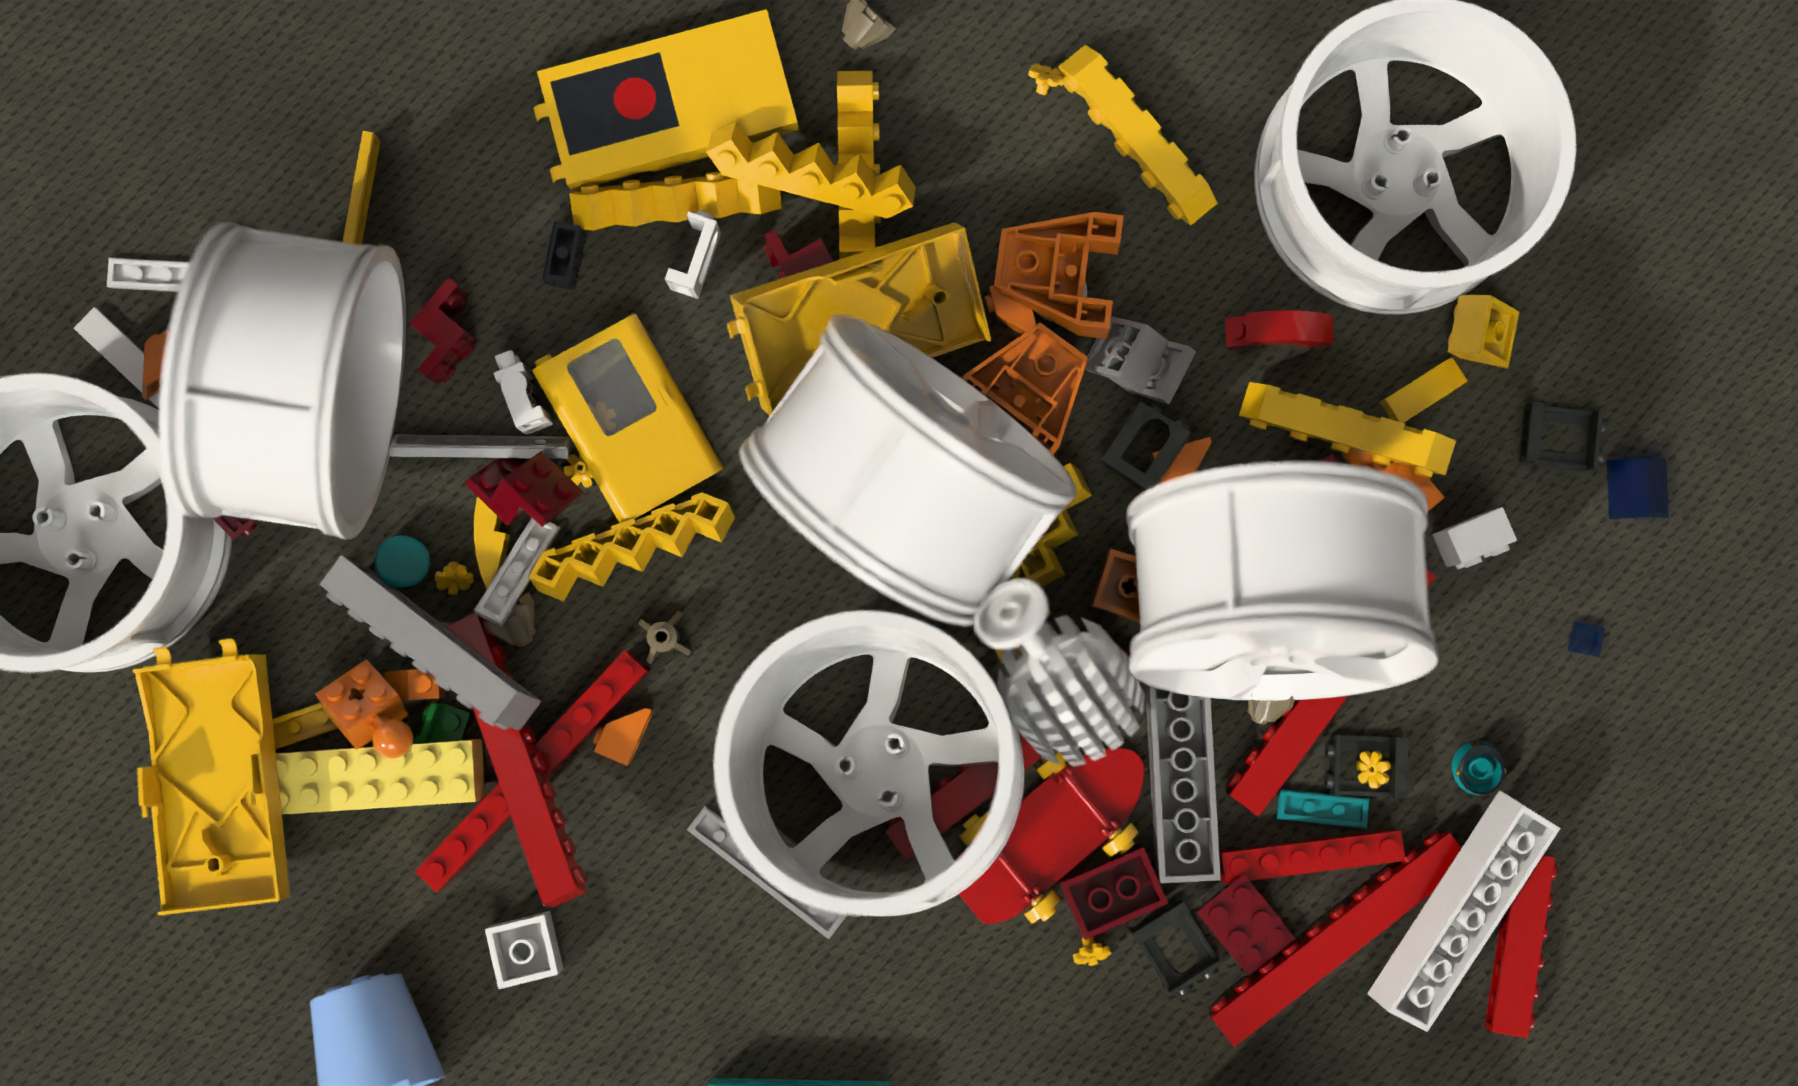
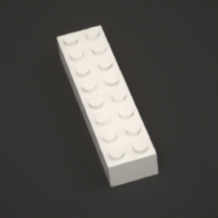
M1499 790L1367 994L1388 1012L1428 1032L1560 828Z

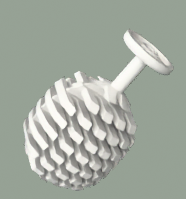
M1014 579L1004 582L993 588L978 605L980 609L974 616L976 633L983 642L991 647L999 649L1008 648L1001 655V658L1010 677L1004 676L1003 672L999 669L998 692L1012 724L1042 758L1060 765L1052 749L1054 748L1073 767L1084 765L1087 763L1079 746L1095 761L1106 756L1102 741L1113 751L1124 743L1118 728L1119 724L1130 736L1140 728L1130 706L1134 703L1143 715L1145 694L1139 685L1138 679L1130 673L1128 656L1099 624L1081 618L1089 633L1081 632L1068 615L1055 618L1063 633L1058 635L1050 624L1044 623L1048 612L1046 595L1036 583L1026 579ZM1018 646L1022 656L1018 655L1014 649L1012 650V647Z

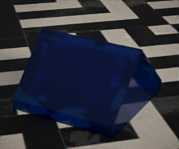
M1641 457L1606 461L1609 520L1669 518L1666 459Z

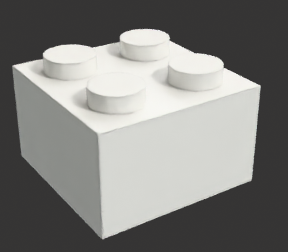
M1503 507L1484 512L1432 534L1446 567L1455 565L1457 569L1467 568L1482 562V555L1486 558L1510 550L1508 544L1517 541Z
M550 911L494 924L485 929L498 989L558 975L564 970Z

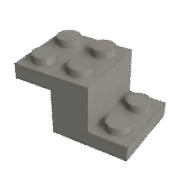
M1111 316L1107 339L1096 338L1087 356L1088 360L1085 370L1108 377L1132 394L1170 404L1196 351L1190 346L1168 341L1147 324Z

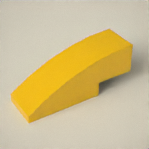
M1450 357L1382 400L1380 404L1391 420L1404 423L1468 382L1453 357Z
M477 497L474 513L475 552L486 589H488L506 559L510 535L499 532L502 520Z

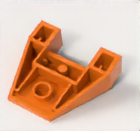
M1090 212L1002 229L994 288L1077 336L1107 339L1113 301L1083 297L1089 252L1118 255L1124 215Z
M1040 322L964 374L962 379L1002 408L1026 430L1032 433L1054 455L1060 447L1088 357Z

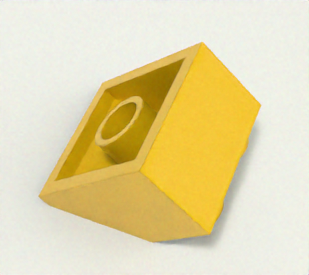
M1459 295L1458 303L1454 309L1452 333L1448 338V352L1461 359L1508 368L1519 311L1491 295Z

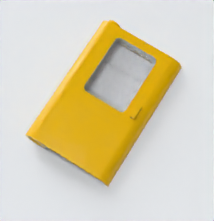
M637 314L619 321L553 358L548 354L534 362L536 368L532 372L619 523L640 517L724 469Z

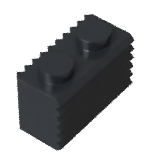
M554 221L542 277L547 285L570 290L577 288L575 286L578 283L576 278L579 277L577 274L580 271L578 267L581 266L579 261L582 260L581 255L584 254L582 250L585 248L583 244L586 243L584 238L587 237L579 225Z

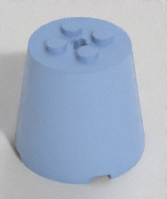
M379 974L369 977V975L351 980V985L344 987L339 985L324 990L325 994L310 1001L318 1086H425L445 1077L444 1070L402 974L386 976L385 974Z

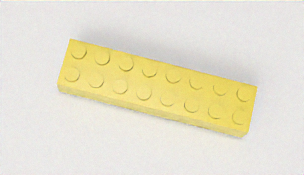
M482 739L412 744L410 750L405 755L394 759L383 757L376 751L374 746L361 747L358 750L355 748L276 753L282 814L476 802L485 798Z

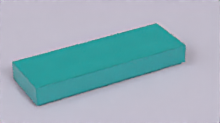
M1279 789L1276 818L1367 829L1370 799Z

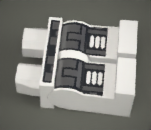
M512 350L495 356L499 371L494 372V376L501 385L516 428L525 435L554 425L550 414L536 403V388L530 382V380L534 379L532 372L520 361L518 356L514 355Z

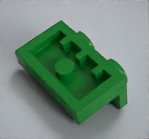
M432 701L431 705H428L423 713L422 722L424 726L421 734H418L414 739L413 744L464 740L473 713L439 701Z

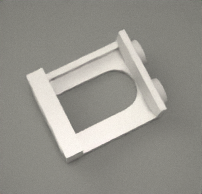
M698 210L696 214L691 212L687 214L691 227L702 231L688 273L668 268L665 277L671 290L699 299L721 235L717 221L713 220L714 216Z

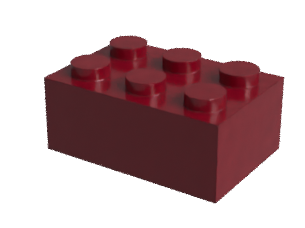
M1140 844L1130 848L1122 855L1120 853L1058 881L1084 940L1168 904L1146 851Z

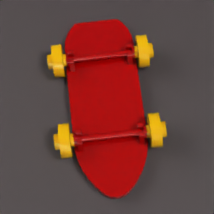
M1054 748L1053 751L1060 765L1042 757L1040 758L1043 764L1036 771L1043 779H1047L1022 799L1015 826L997 859L979 879L958 894L980 921L985 924L1003 922L1015 917L1031 905L1024 913L1025 917L1031 924L1040 918L1044 922L1057 911L1054 906L1061 900V897L1054 889L1042 895L1108 838L1109 840L1102 846V849L1109 857L1118 851L1122 855L1135 844L1132 839L1139 833L1132 823L1125 825L1123 828L1120 827L1130 816L1141 792L1144 766L1139 755L1132 750L1116 748L1114 751L1107 748L1105 749L1106 756L1095 761L1086 753L1082 754L1087 764L1073 767L1068 762L1065 763L1067 760ZM988 811L980 817L974 814L963 824L965 830L958 837L965 845H970L960 854L958 859L972 845L971 842L980 833L989 815Z

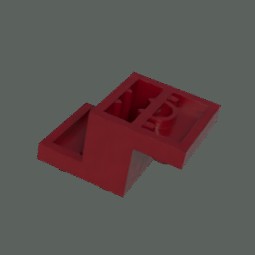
M775 230L764 235L766 245L763 246L764 253L771 267L778 266L780 269L777 272L778 279L834 262L821 239L788 255Z
M450 278L442 284L410 322L414 328L436 345L435 349L417 370L438 385L441 381L445 383L451 379L456 372L454 366L461 358L466 360L475 350L473 344L477 341L450 318L453 314L458 315L465 309L468 304L466 299L469 296Z
M542 451L524 464H521L516 458H496L472 475L465 484L507 526L527 512L543 527L579 500L584 493Z
M1243 872L1196 909L1199 916L1248 976L1295 940V937Z

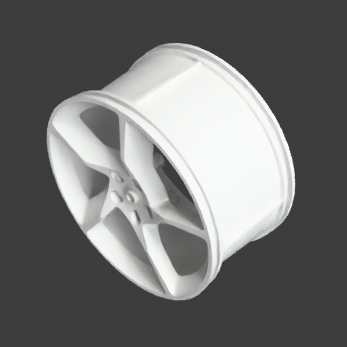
M1394 0L1379 4L1346 20L1331 31L1316 46L1302 65L1293 84L1279 99L1268 117L1260 137L1254 168L1255 194L1262 224L1269 240L1286 265L1304 283L1334 302L1349 308L1377 314H1409L1440 307L1458 299L1459 295L1470 292L1488 276L1512 264L1529 251L1551 226L1563 205L1574 171L1576 135L1573 113L1563 84L1547 57L1526 34L1495 13L1458 0ZM1394 60L1409 61L1428 65L1446 72L1475 92L1482 100V105L1444 125H1393L1390 122L1387 64ZM1353 70L1356 73L1362 117L1352 160L1344 163L1329 157L1297 150V125L1302 105L1327 81L1344 71ZM1503 135L1510 156L1511 190L1502 223L1497 232L1490 235L1458 204L1443 157L1461 152ZM1304 182L1328 186L1373 212L1350 245L1342 240L1319 214L1310 199ZM1424 212L1435 231L1466 267L1446 272H1416L1385 265L1378 262V259L1387 242Z
M229 222L214 226L205 235L188 265L177 296L168 333L161 382L160 450L162 467L169 495L179 512L188 517L217 518L221 515L319 528L327 535H336L343 539H352L361 532L373 511L389 462V445L393 439L405 361V287L398 256L391 247L385 245H357L268 232Z
M835 314L820 337L821 345L763 426L757 427L741 445L740 458L742 464L762 494L791 524L851 572L887 595L924 614L953 624L974 625V616L980 609L978 605L993 588L1008 581L1055 517L1063 511L1066 504H1069L1077 494L1076 485L1060 462L1030 432L957 374L916 347L876 325L850 315Z
M21 374L0 378V454L15 440H21L24 443L39 480L36 510L33 513L34 532L32 535L0 533V564L24 562L69 579V586L48 642H40L29 637L8 623L0 615V669L20 672H40L57 669L73 672H106L127 668L155 657L156 654L153 648H170L201 620L213 603L227 571L232 538L212 518L188 517L179 512L173 504L166 486L162 467L160 410L132 399L115 396L98 386L65 376ZM78 415H99L121 419L136 433L147 449L121 471L75 484L73 468L57 419ZM161 483H163L168 520L164 550L150 540L124 506L152 491ZM121 559H129L144 574L153 579L151 585L137 606L124 620L106 634L83 646L94 599Z
M1265 463L1220 468L1173 479L1147 490L1138 496L1127 510L1129 539L1136 549L1141 633L1132 640L1130 646V673L1147 685L1174 693L1216 699H1253L1256 701L1286 700L1290 696H1294L1293 699L1305 700L1361 694L1394 687L1424 676L1436 666L1438 661L1433 632L1429 629L1423 535L1427 527V497L1417 486L1394 475L1366 468L1324 463Z
M854 611L825 616L788 632L771 644L755 659L735 686L725 706L715 742L714 777L718 803L727 828L744 857L757 872L785 894L807 905L841 914L867 916L906 915L932 908L957 896L979 879L1001 853L1015 826L1024 790L1025 771L1018 730L1008 717L999 692L983 667L958 642L937 628L910 617L881 611ZM865 654L873 657L867 703L838 746H835L823 736L784 713V705L796 690L821 670L851 657ZM910 658H918L941 668L965 686L986 714L989 721L988 727L941 736L893 724L900 705ZM769 745H774L810 763L843 804L839 812L826 819L794 848H789L779 835L772 821L765 798L763 765L765 751ZM998 762L999 778L990 813L972 845L960 859L955 861L933 821L928 767H956ZM901 817L904 819L908 838L924 874L925 882L918 887L902 891L884 893L865 892L846 888L823 878L820 875V869L852 836L892 818Z

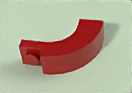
M1264 311L1246 313V316L1225 318L1226 348L1274 344L1296 345L1304 348L1333 345V316L1311 311Z

